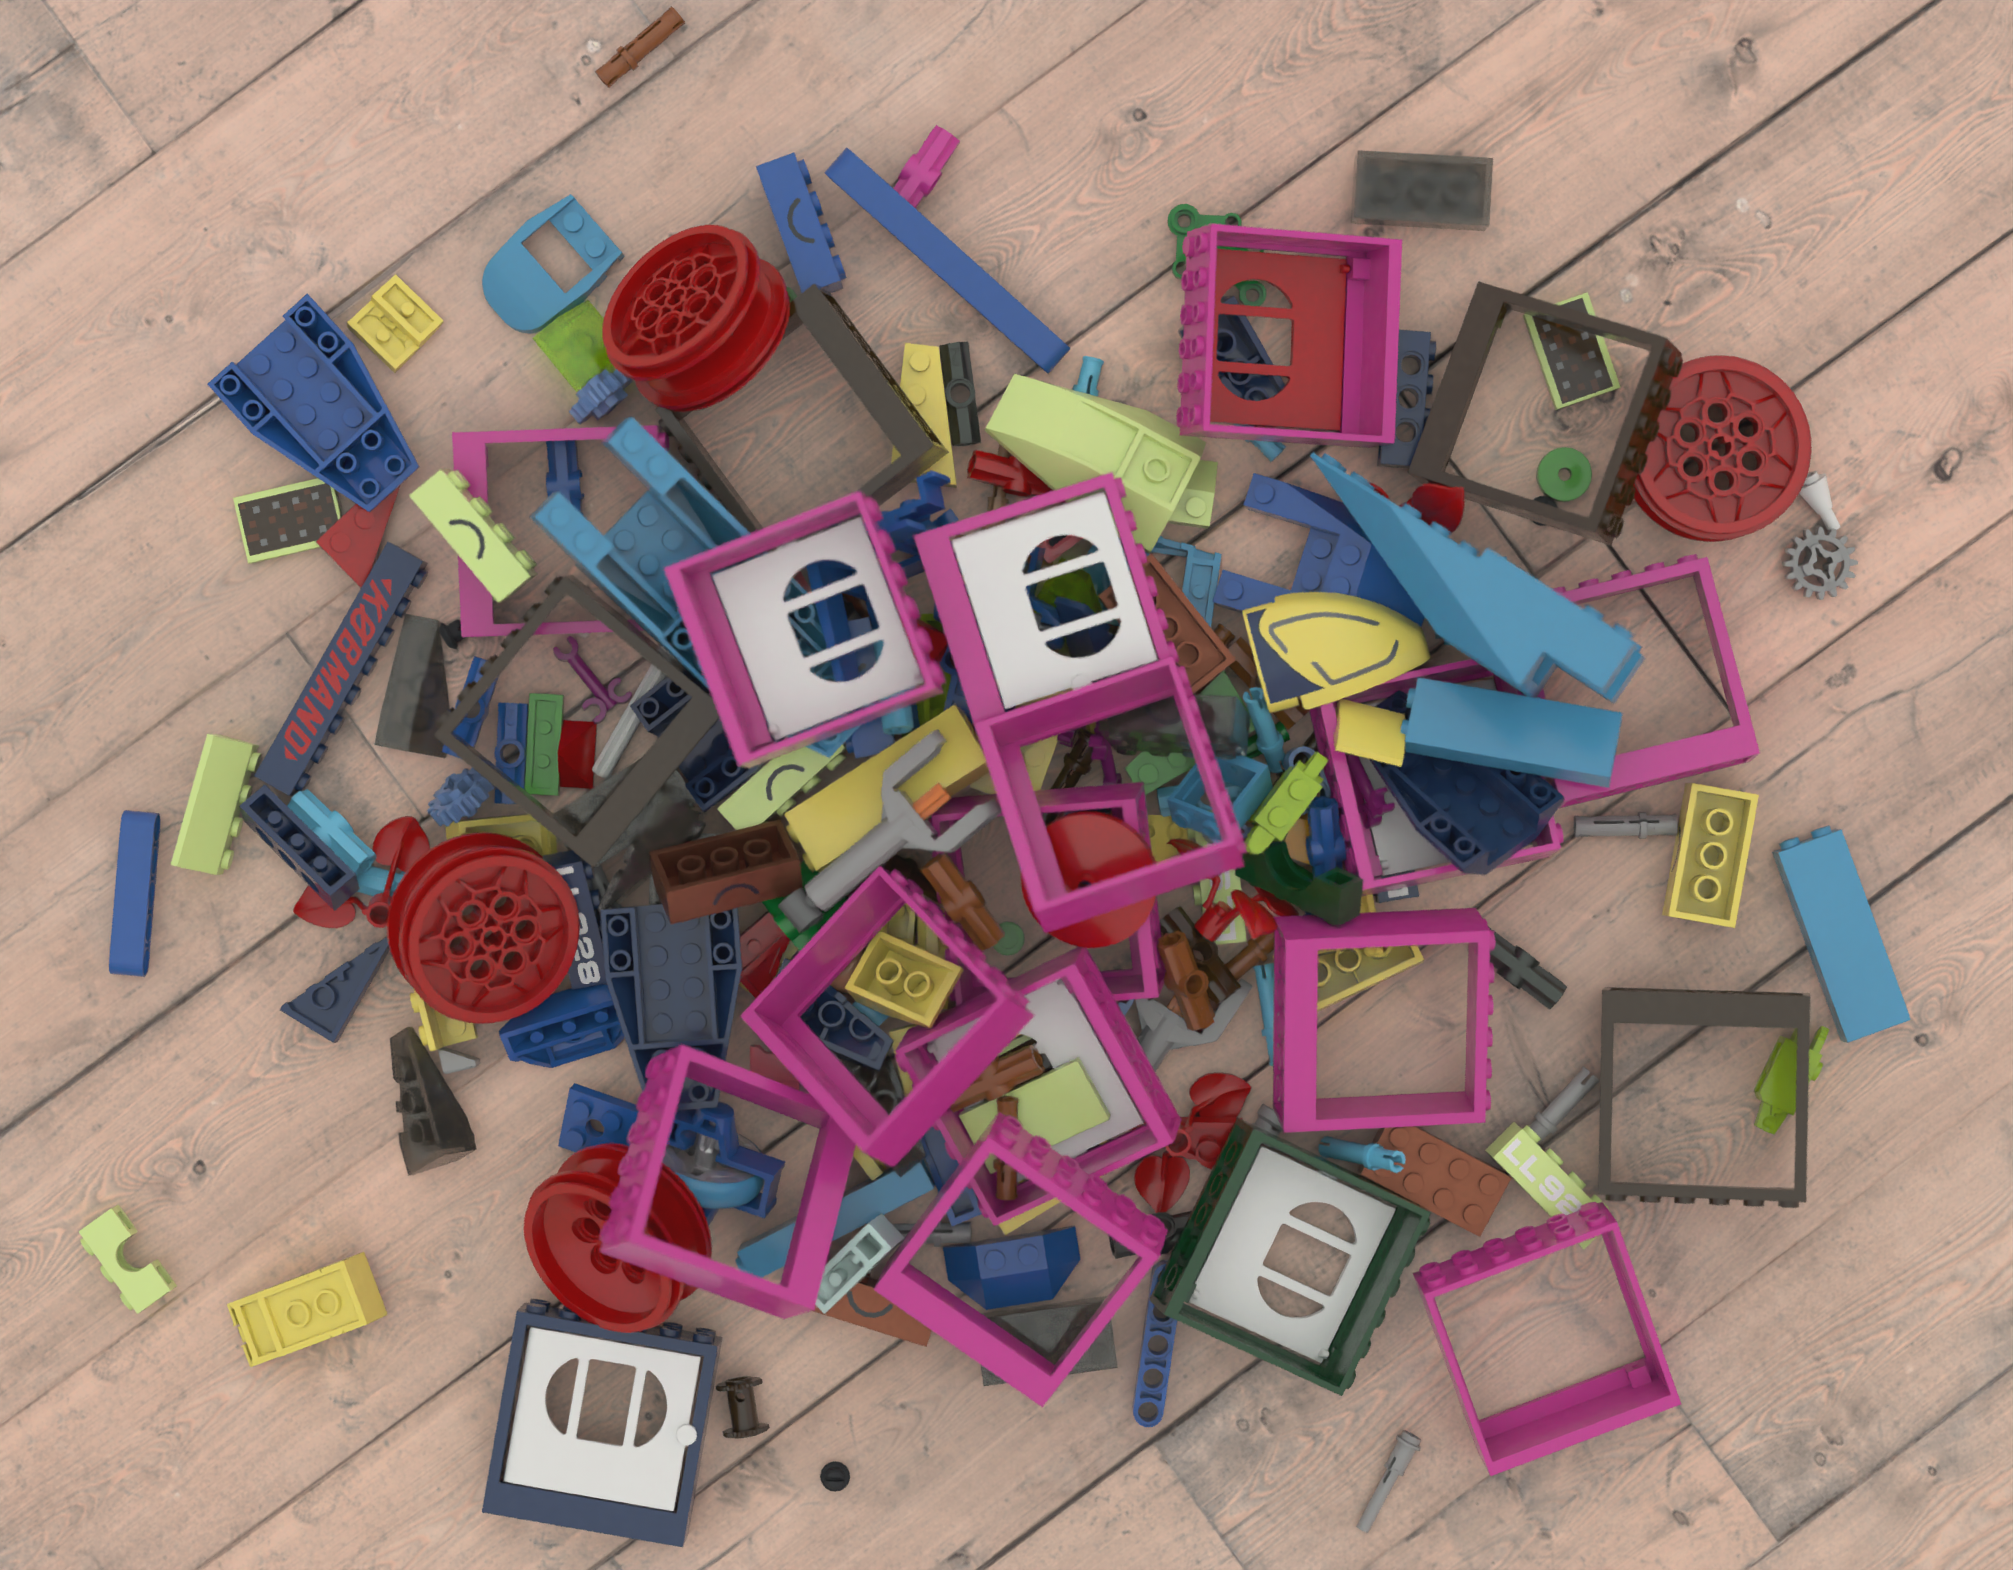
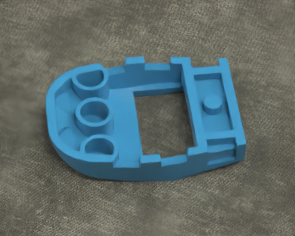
M570 194L527 220L491 258L483 273V293L489 305L509 327L522 333H538L559 322L561 317L572 310L576 311L585 303L584 300L607 278L605 273L617 259L621 261L625 256ZM548 220L592 269L589 274L566 293L563 292L522 245L525 240Z
M1160 536L1151 552L1187 557L1182 592L1211 627L1214 610L1213 599L1217 589L1222 554L1216 552L1211 554L1195 549L1193 545L1172 541ZM1119 538L1120 543H1121V547H1122V550H1123V553H1124V556H1125V559H1126V562H1127V566H1128V569H1129V571H1130V567H1129V564H1128V561H1127V558H1126V554H1125V551H1124V548H1123L1121 539ZM1093 545L1087 555L1097 552L1098 547ZM1098 562L1083 567L1080 589L1083 604H1086L1096 614L1107 611L1108 609L1097 597L1111 586L1105 563ZM1116 619L1106 622L1107 624L1120 627Z

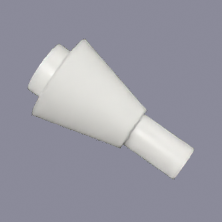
M1817 471L1808 473L1799 494L1820 515L1827 531L1831 528L1839 529L1841 526L1832 510L1833 506L1826 474H1818Z

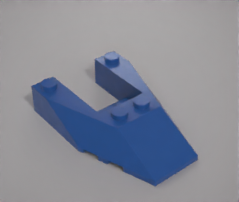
M1256 473L1253 474L1244 506L1249 511L1309 528L1310 532L1291 590L1222 570L1213 599L1216 605L1242 613V610L1270 602L1275 603L1274 598L1279 595L1302 592L1340 593L1382 604L1402 614L1422 628L1425 616L1343 502Z

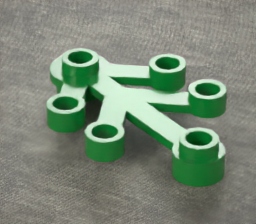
M1180 204L1175 206L1170 211L1167 219L1169 230L1177 236L1176 261L1172 266L1173 275L1177 279H1182V275L1176 271V266L1179 263L1186 264V257L1183 254V241L1188 231L1209 224L1225 225V221L1228 218L1236 219L1238 226H1241L1242 220L1238 214L1228 213L1225 216L1200 215L1192 205ZM1180 216H1187L1190 219L1191 223L1188 227H1181L1178 224ZM1217 246V249L1249 251L1245 248ZM1245 280L1234 285L1239 290V300L1242 305L1261 306L1264 303L1266 289L1262 283L1255 280ZM1248 290H1255L1258 293L1256 301L1252 302L1246 298Z

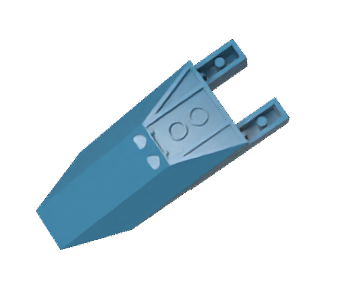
M633 417L625 418L602 444L648 490L604 535L559 492H553L532 513L530 518L576 562L575 566L710 691L664 568L747 536L750 533ZM761 553L749 559L743 560L741 562H738L736 564L711 573V576L768 553ZM792 578L787 586L784 602L808 594V592ZM815 603L788 614L804 658L827 650ZM830 660L811 668V672L821 679L836 682ZM874 702L865 705V708L875 705ZM844 713L786 737L791 738L849 714ZM860 725L805 747L830 758Z
M1312 452L1310 456L1432 628L1444 641L1526 696L1537 698L1558 667L1615 704L1645 660V657L1639 653L1642 647L1631 640L1633 637L1631 632L1618 624H1615L1612 628L1602 621L1604 615L1586 604L1584 609L1580 608L1488 547L1482 556L1478 557L1479 551L1463 540L1458 544L1448 537L1450 535L1448 530L1435 522L1429 526L1428 523L1420 519L1422 514L1413 507L1404 503L1400 508L1373 491L1375 487L1354 471L1350 475L1346 474L1347 469L1328 454L1324 453L1322 457H1319Z

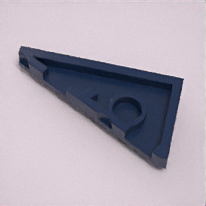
M387 937L379 942H375L356 958L347 961L326 975L322 981L307 988L303 994L291 1002L282 1005L280 1011L329 1041L337 1043L390 950Z

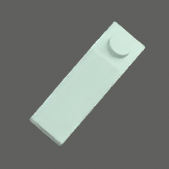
M883 1214L870 1221L825 1265L816 1301V1306L824 1314L905 1239Z

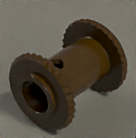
M737 1377L717 1384V1391H727L732 1428L723 1431L724 1437L747 1438L766 1432L770 1428L769 1424L758 1422L753 1387L763 1383L760 1377ZM737 1393H743L745 1398H738Z

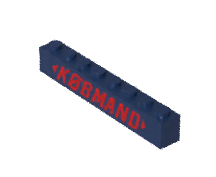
M387 542L255 773V777L288 796H294L297 792L306 789L312 777L308 774L314 762L319 764L328 750V746L325 745L331 733L336 735L345 720V717L341 716L347 704L352 706L357 700L362 689L358 687L364 675L370 676L378 662V659L375 658L380 646L386 647L393 637L395 630L391 627L397 616L402 618L409 609L411 600L408 597L414 587L419 589L425 581L428 571L424 569L428 563L397 545Z

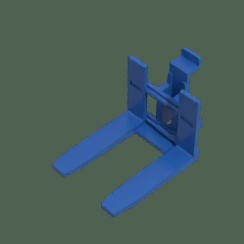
M930 471L916 477L921 499L906 500L900 503V507L897 509L881 511L883 520L878 521L881 530L884 529L886 533H889L895 551L914 555L897 563L898 566L901 565L907 579L925 572L914 539V535L926 531L925 526L920 523L930 519V515L945 509L941 486L951 481L948 476L935 471ZM835 560L817 561L806 566L812 592L857 574V570L852 566ZM881 567L882 573H883L884 578H885V580H886L885 574H884L883 569H882V567ZM863 584L815 603L827 649L852 640L842 593L865 600L873 631L880 628ZM854 651L830 660L836 682H847L860 677ZM916 703L911 705L912 731L920 727ZM865 706L849 711L847 714L865 709Z

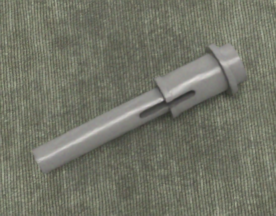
M1403 1430L1401 1435L1396 1436L1398 1442L1389 1459L1384 1464L1387 1470L1356 1526L1366 1533L1369 1532L1398 1476L1405 1474V1470L1415 1451H1420L1421 1449L1419 1446L1421 1439L1408 1431Z

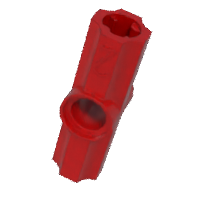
M974 450L969 460L967 479L1001 487V491L1021 497H1036L1053 491L1014 456L1006 458L993 453L983 452L982 450ZM1063 500V501H1060V502H1057V503H1061V504H1062V503H1065L1066 501Z

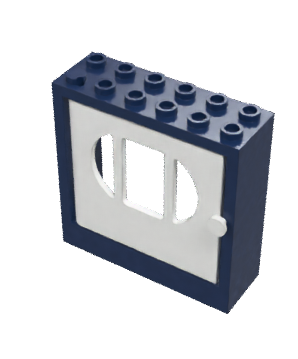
M530 1299V1303H524L516 1312L482 1513L683 1547L689 1533L723 1337L715 1336L716 1331L707 1328H696V1332L682 1330L683 1325L673 1322H663L662 1326H656L639 1332H615L591 1324L573 1313L565 1305L563 1309L550 1307L549 1301L541 1299ZM530 1325L504 1481L500 1482L527 1326ZM698 1355L704 1356V1360L695 1405L692 1425H690L689 1422L701 1356ZM577 1358L579 1363L567 1432L563 1434L553 1424L548 1414L546 1392L549 1381L555 1371L567 1361ZM591 1359L630 1365L636 1368L623 1445L577 1437ZM651 1371L664 1388L667 1399V1413L659 1432L645 1444L635 1446L634 1441L646 1372ZM685 1445H689L677 1512H672L675 1508Z

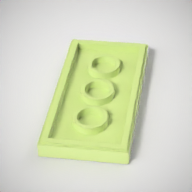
M1079 1057L1024 1082L1003 1095L1014 1096L1019 1099L1018 1121L1022 1124L1023 1129L1033 1136L1043 1137L1051 1146L1109 1120L1111 1116ZM997 1099L986 1100L959 1114L974 1144L997 1115ZM992 1153L984 1162L990 1174L997 1171L993 1168V1161L997 1159V1156Z

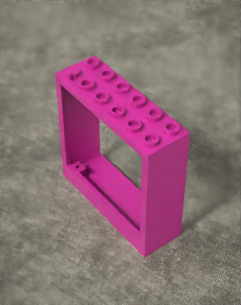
M660 425L642 426L669 452V436L666 432H663ZM616 427L452 432L454 471L459 470L468 480L471 486L467 490L470 494L477 498L480 496L489 506L487 467H489L486 443L606 439ZM458 555L461 637L507 636L512 630L517 628L521 630L526 623L494 624L492 594ZM627 619L637 629L645 631L633 619ZM600 620L543 622L533 635L613 631Z
M1697 554L1688 555L1677 559L1678 563L1672 566L1665 567L1664 562L1644 567L1645 571L1639 574L1632 575L1631 570L1611 575L1612 579L1606 582L1599 583L1598 578L1578 583L1579 587L1573 590L1566 591L1564 586L1552 589L1575 605L1693 577L1733 727L1615 755L1609 788L1545 777V780L1564 796V801L1559 808L1748 763L1760 754L1708 557L1698 559ZM1543 689L1537 698L1546 699Z
M1173 656L975 723L1033 909L1045 933L1244 866L1241 854L1246 853L1247 850L1185 668L1184 666L1177 668ZM1174 696L1223 841L1067 894L1020 747Z
M1144 782L1034 791L1041 813L1111 808L1112 816L1132 826L1151 848ZM997 794L951 797L948 802L932 814V818H929L928 821L939 833L937 835V838H939L977 805H983L991 799H994L1000 807L1001 805ZM1001 812L997 817L1004 816L1003 812ZM961 847L955 852H946L965 877ZM933 851L932 858L937 854L943 853V851ZM937 893L938 903L941 904V897ZM1157 899L1144 924L1129 937L1133 969L1100 971L1116 1001L1159 998L1166 970L1157 949L1158 939L1162 937ZM944 909L945 916L942 917L949 923L953 922L966 935L963 939L970 945L974 944L961 924H956ZM950 948L945 950V960L964 969L950 994L951 1001H956V1006L989 990Z
M879 866L740 1017L864 1153L894 1167L1035 1015L1027 1008L1030 1001L1016 988L1012 989L1006 983L1008 978L995 966L991 967L985 961L987 956L974 944L970 945L963 939L966 936L965 933L953 922L949 923L942 917L945 914L943 910L933 901H927L922 896L924 891L910 878L907 880L896 869L889 872L882 866ZM907 903L998 999L889 1115L800 1016L900 908Z
M1476 908L1360 913V916L1339 926L1328 924L1324 919L1316 915L1274 917L1278 928L1274 932L1273 1109L1284 1133L1485 1123L1486 1110L1491 1109L1490 1091L1486 1090L1487 1079L1492 1077V1065L1490 1058H1487V1047H1492L1493 1044L1492 1029L1488 1027V1015H1493L1494 1011L1493 997L1489 995V983L1494 982L1493 963H1490V951L1495 949L1494 931L1489 929L1487 920L1482 918ZM1468 943L1465 1091L1316 1099L1318 950Z
M680 1045L652 1058L645 1072V1076L648 1078L645 1090L640 1094L636 1105L637 1110H639L638 1117L628 1134V1142H630L628 1153L624 1156L619 1166V1175H621L619 1186L614 1190L610 1199L611 1215L601 1232L603 1244L600 1252L782 1319L813 1311L856 1144L810 1094L685 1045ZM685 1077L819 1128L780 1285L643 1234Z
M998 1112L886 1262L874 1290L1043 1407L1160 1257L1168 1229L1154 1215H1146L1136 1208L1135 1203L1125 1195H1118L1109 1189L1103 1179L1083 1171L1073 1158L1067 1155L1062 1156L1053 1150L1046 1139L1038 1135L1033 1136L1023 1129L1022 1124L1016 1118L1009 1115L1005 1116ZM991 1153L1138 1255L1135 1262L1055 1365L909 1264L910 1260Z
M1603 1202L1586 1203L1580 1206L1581 1209L1574 1213L1554 1215L1548 1218L1545 1224L1537 1227H1522L1513 1236L1505 1239L1494 1238L1488 1240L1481 1248L1473 1251H1459L1453 1254L1451 1259L1447 1261L1427 1263L1420 1267V1271L1412 1273L1476 1449L1490 1476L1681 1405L1618 1223ZM1602 1235L1645 1358L1479 1420L1434 1297Z

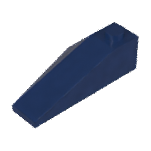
M1057 596L1054 601L1061 625L1096 614L1086 604L1060 596ZM1104 622L1064 636L1071 658H1083L1102 651L1111 643L1116 635L1108 632L1110 626ZM1150 662V663H1147V664H1144V665H1141V666H1138V667H1135V668H1131V669H1128V670H1125V671H1122V672L1113 674V675H1110V676H1106V677H1103V678L1094 680V681H1092V684H1093V683H1096V682H1098V681H1101V680H1104V679H1107V678H1110V677H1113V676H1116V675H1119V674H1122V673H1125V672H1128V671H1131V670H1134V669L1143 667V666H1145V665L1151 664V662Z
M784 959L777 976L791 960ZM831 985L800 1016L836 1057L880 1072L894 1042L893 1039L865 1014H862L846 997L837 992Z

